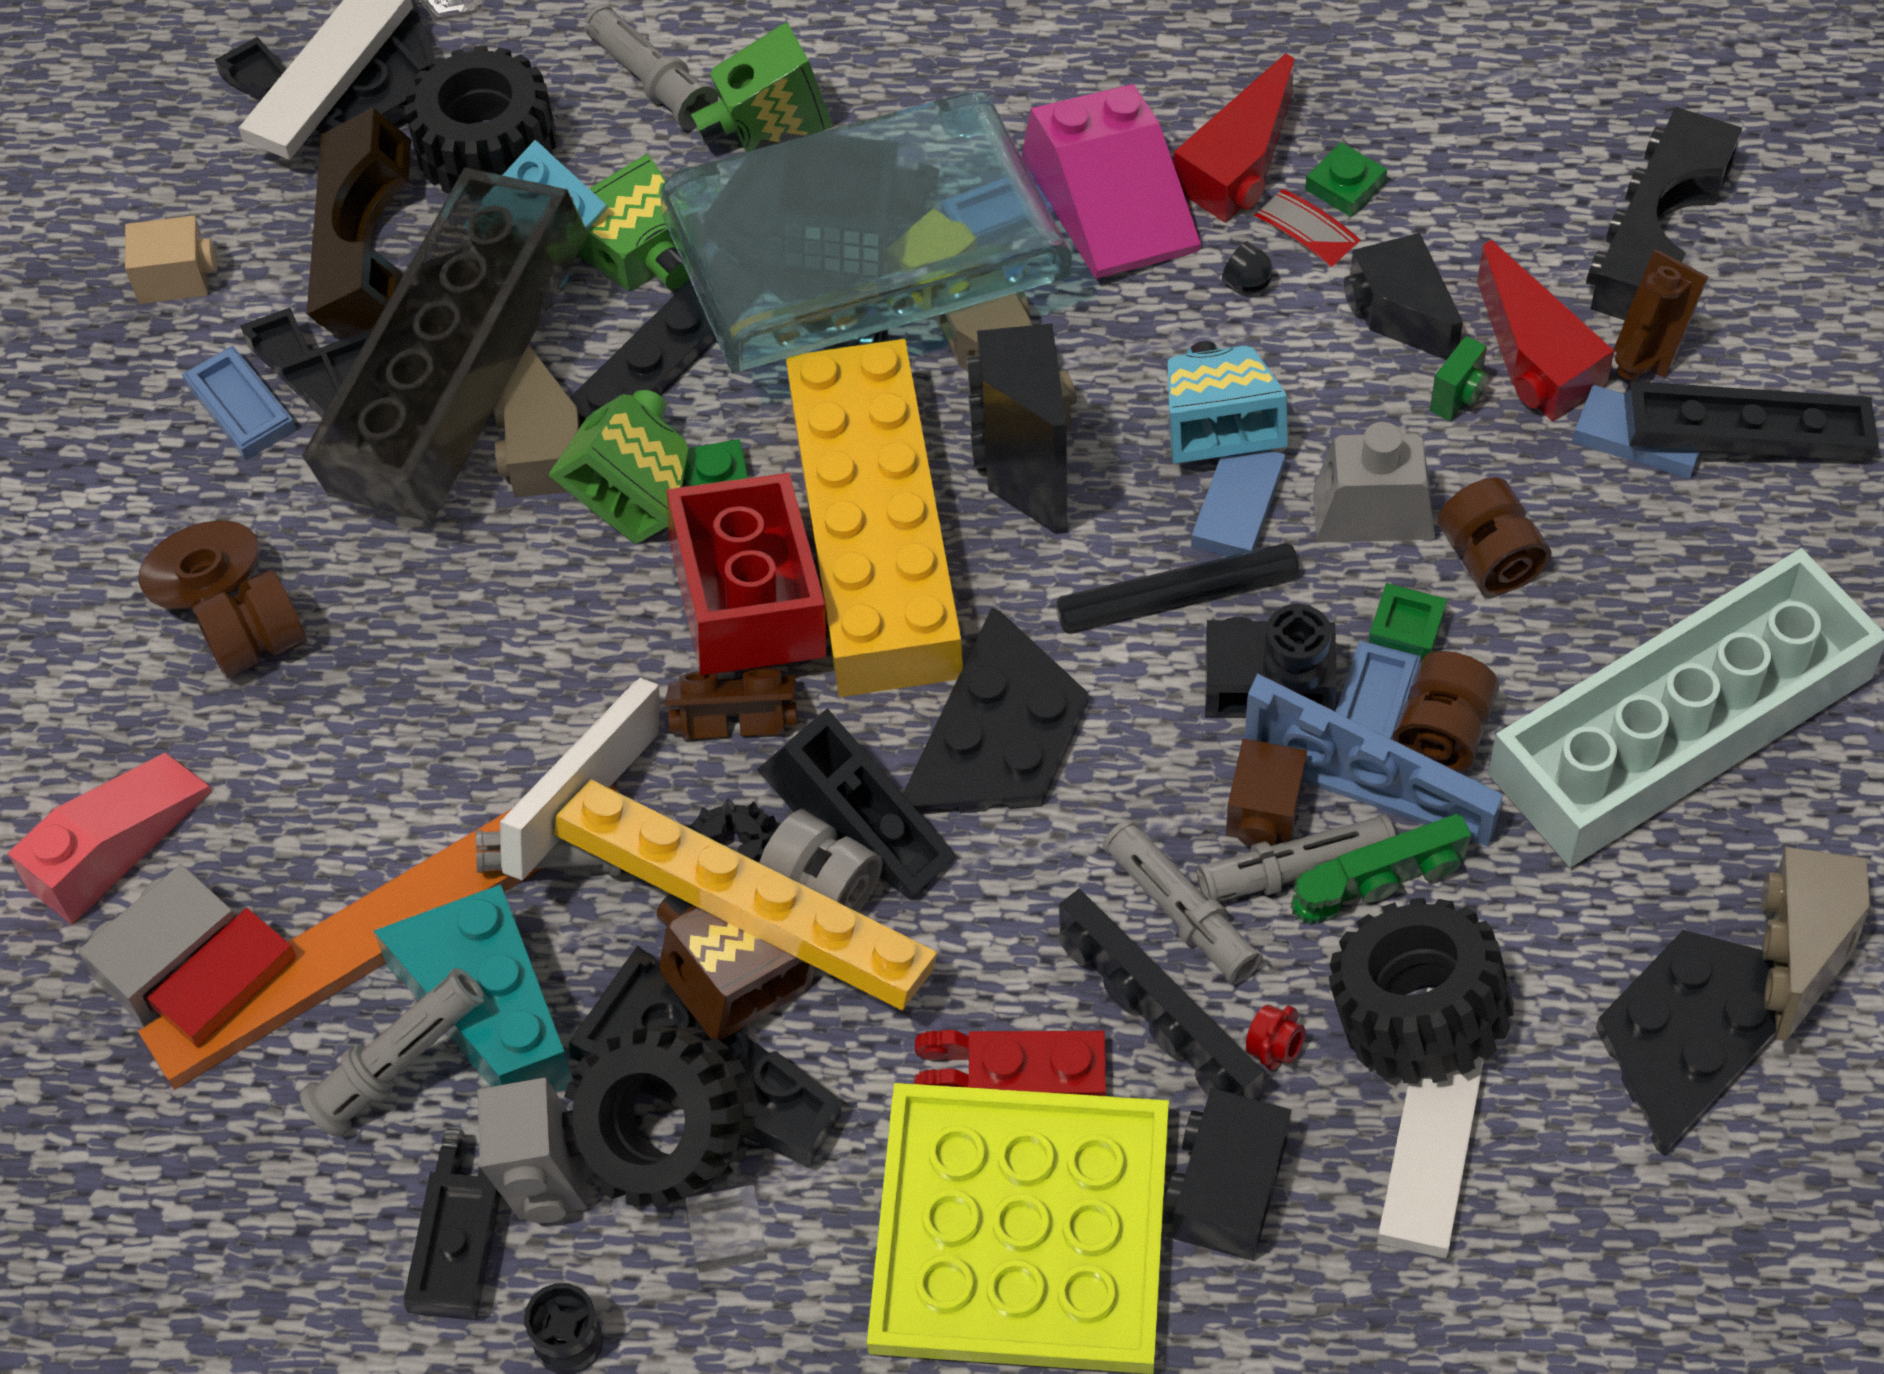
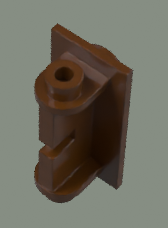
M1657 249L1653 250L1613 349L1617 352L1615 361L1618 364L1617 373L1628 380H1637L1641 374L1652 371L1663 378L1668 375L1709 276Z
M773 668L749 670L743 673V678L717 679V674L700 676L699 672L681 675L679 681L669 682L665 697V706H679V708L668 710L670 734L682 733L683 740L728 737L727 714L739 713L740 736L785 734V728L798 727L797 703L784 702V700L794 699L796 675L781 676V671Z

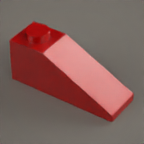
M1287 53L1174 151L1173 164L1184 196L1224 223L1242 208L1244 210L1252 208L1258 202L1265 189V180L1292 97L1295 58Z
M1492 239L1482 246L1477 283L1511 383L1524 404L1530 408H1538L1554 422L1587 400L1593 384L1603 388L1607 386L1614 350Z

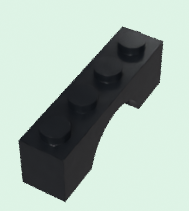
M1675 107L1666 128L1658 126L1654 128L1644 160L1650 162L1646 169L1636 167L1625 200L1631 203L1627 211L1617 208L1610 223L1606 242L1611 243V246L1607 253L1598 250L1591 263L1586 280L1587 285L1595 287L1591 310L1625 321L1653 250L1657 249L1684 263L1686 252L1676 246L1665 235L1659 221L1681 208L1696 205H1716L1733 167L1742 127Z

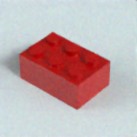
M790 473L666 489L669 544L700 676L825 658V601Z

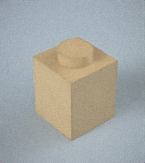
M195 215L125 224V270L138 304L208 296V273L217 272V256L212 238L202 237Z

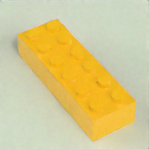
M899 339L785 356L821 590L825 601V616L838 696L846 697L957 680L963 668L961 636L906 340Z

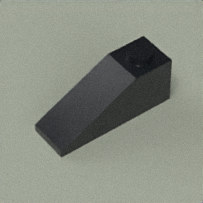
M828 708L756 769L793 812L800 809L806 810L836 828L838 840L846 836L850 837L880 855L883 862L880 878L908 899L917 894L956 857L948 845Z

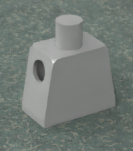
M1377 422L1370 425L1362 435H1340L1332 440L1313 488L1317 542L1435 540L1431 489L1422 436L1416 433L1402 434L1400 429L1394 424Z

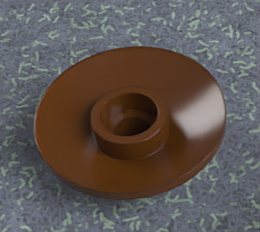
M209 521L189 526L161 541L146 556L138 575L140 588L145 597L158 606L172 609L191 608V605L223 591L228 594L240 586V583L250 576L258 563L260 556L259 543L254 533L248 527L233 521Z

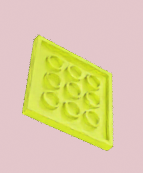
M894 1083L867 1336L868 1354L1154 1374L1169 1100Z

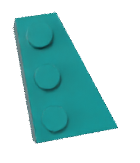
M501 884L373 931L387 967L398 980L401 979L418 1000H421L435 988L454 968L464 970L477 982L484 994L482 997L484 1002L471 1010L446 1033L458 1045L460 1052L491 1087L546 1077L557 1093L565 1090L569 1082H574L563 1046Z

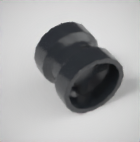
M1297 603L1283 606L1272 614L1267 622L1265 635L1266 647L1263 668L1266 678L1296 693L1311 691L1321 684L1327 673L1332 630L1329 620L1320 610L1310 605Z
M554 1283L543 1287L531 1297L525 1308L524 1325L537 1360L547 1370L556 1374H576L586 1370L597 1360L603 1347L604 1336L589 1295L582 1288L573 1284ZM555 1339L565 1340L566 1343H559Z

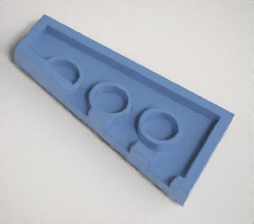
M1257 673L1248 693L1245 739L1307 750L1305 783L1426 825L1458 813L1459 816H1463L1471 832L1470 841L1489 846L1497 827L1503 794Z

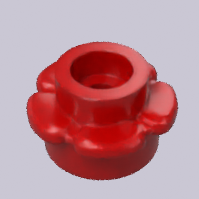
M1267 1004L1257 1012L1249 1027L1246 1038V1051L1248 1055L1260 1059V1063L1268 1070L1277 1069L1283 1062L1287 1064L1292 1063L1303 1047L1306 1031L1303 1025L1296 1023L1299 1018L1297 1009L1288 1005L1282 1010Z

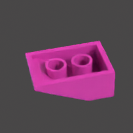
M1134 84L1030 109L1021 159L1033 175L1035 182L1047 201L1050 202L1053 211L1095 279L1183 257L1200 250L1201 242L1160 123Z

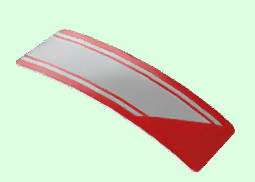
M1284 189L1278 192L1253 215L1297 240L1330 267L1334 266L1361 241L1353 232L1332 216L1305 199Z

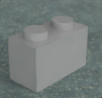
M179 864L165 877L152 881L143 890L140 898L118 917L101 924L92 933L88 942L78 951L94 980L145 1027L159 1015L152 1008L147 997L227 926L235 916L225 903L185 866Z
M547 1078L477 1089L480 1168L520 1220L526 1219L533 1223H552L563 1219L566 1213L586 1210V1179L579 1171L585 1165V1160L582 1154L570 1156L566 1142L575 1140L573 1127L562 1128V1112L568 1110Z

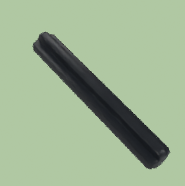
M1283 543L1063 595L1056 601L1057 616L1063 631L1081 630L1295 579L1299 573V561L1292 544Z

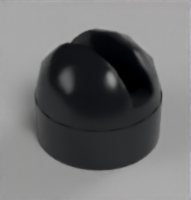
M1246 241L1235 250L1228 260L1222 274V281L1245 294L1259 293L1268 287L1271 281L1272 263L1269 256L1263 250Z

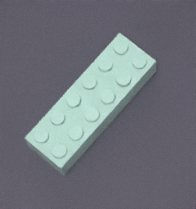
M1800 548L1496 733L1488 775L1571 868L1874 677L1884 650V631Z

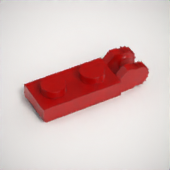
M934 1030L916 1035V1056L927 1060H969V1074L957 1069H926L925 1071H919V1074H915L914 1084L1106 1096L1105 1030L969 1031V1036L956 1030Z

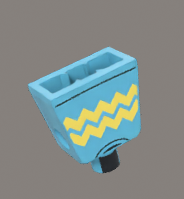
M1201 341L1192 345L1186 354L1173 356L1168 360L1169 418L1173 464L1288 447L1286 393L1254 348L1238 346L1219 349L1213 342Z

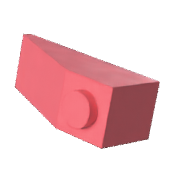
M163 753L56 807L7 854L26 888L73 925L212 790L208 784L167 753Z

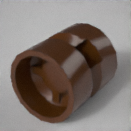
M1498 477L1482 479L1457 492L1445 503L1439 513L1437 522L1456 553L1464 556L1463 564L1481 593L1490 597L1503 595L1533 581L1546 568L1552 554L1550 547L1533 521L1525 518L1526 511L1507 481Z
M273 569L241 582L239 595L235 597L222 591L191 605L202 634L226 679L259 665L261 652L267 651L276 657L307 642L304 629L296 611Z
M1437 651L1427 654L1420 660L1410 687V699L1404 703L1393 732L1392 740L1458 773L1466 771L1473 764L1483 736V725L1489 720L1498 695L1500 683L1496 674L1484 663L1458 652Z

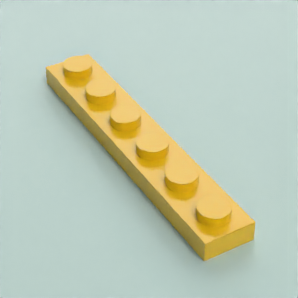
M592 779L556 815L553 835L902 1011L934 969L937 951Z

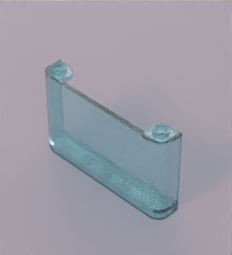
M979 91L962 92L945 99L693 167H684L671 175L664 183L660 194L662 217L731 374L1069 278L1071 272L1072 254L992 99L986 93Z

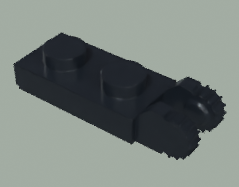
M447 1128L445 1130L436 1171L430 1172L404 1294L403 1304L408 1313L477 1319L501 1194L480 1167L478 1176L460 1174L462 1161L466 1155V1141L462 1129Z

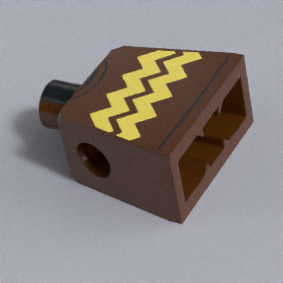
M668 894L660 903L657 909V918L667 927L659 964L661 974L712 1040L719 1039L721 1041L811 988L815 966L672 894Z

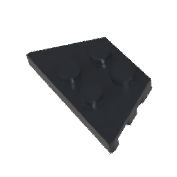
M991 608L903 795L919 813L920 810L959 807L960 814L985 812L995 806H1004L1009 809L1042 807L1088 705V692L1001 611Z
M1682 930L1598 1018L1596 1030L1609 1056L1618 1062L1622 1071L1621 1080L1632 1102H1638L1653 1132L1651 1140L1656 1150L1664 1156L1669 1153L1776 1037L1775 1011L1767 1010L1764 1006L1767 976L1769 970L1774 967L1773 961L1763 959V950Z

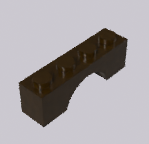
M374 108L321 134L306 314L340 340L400 319L403 272L371 248L370 244L374 227L382 211L390 200L409 183L411 138Z

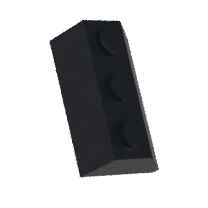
M1053 324L978 330V356L967 357L974 469H986L988 491L1054 534L1068 533L1066 418Z

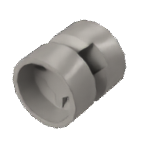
M803 809L793 812L781 823L767 843L759 861L760 864L856 912L862 909L875 890L883 865L880 855L850 837L846 836L838 840L836 828Z

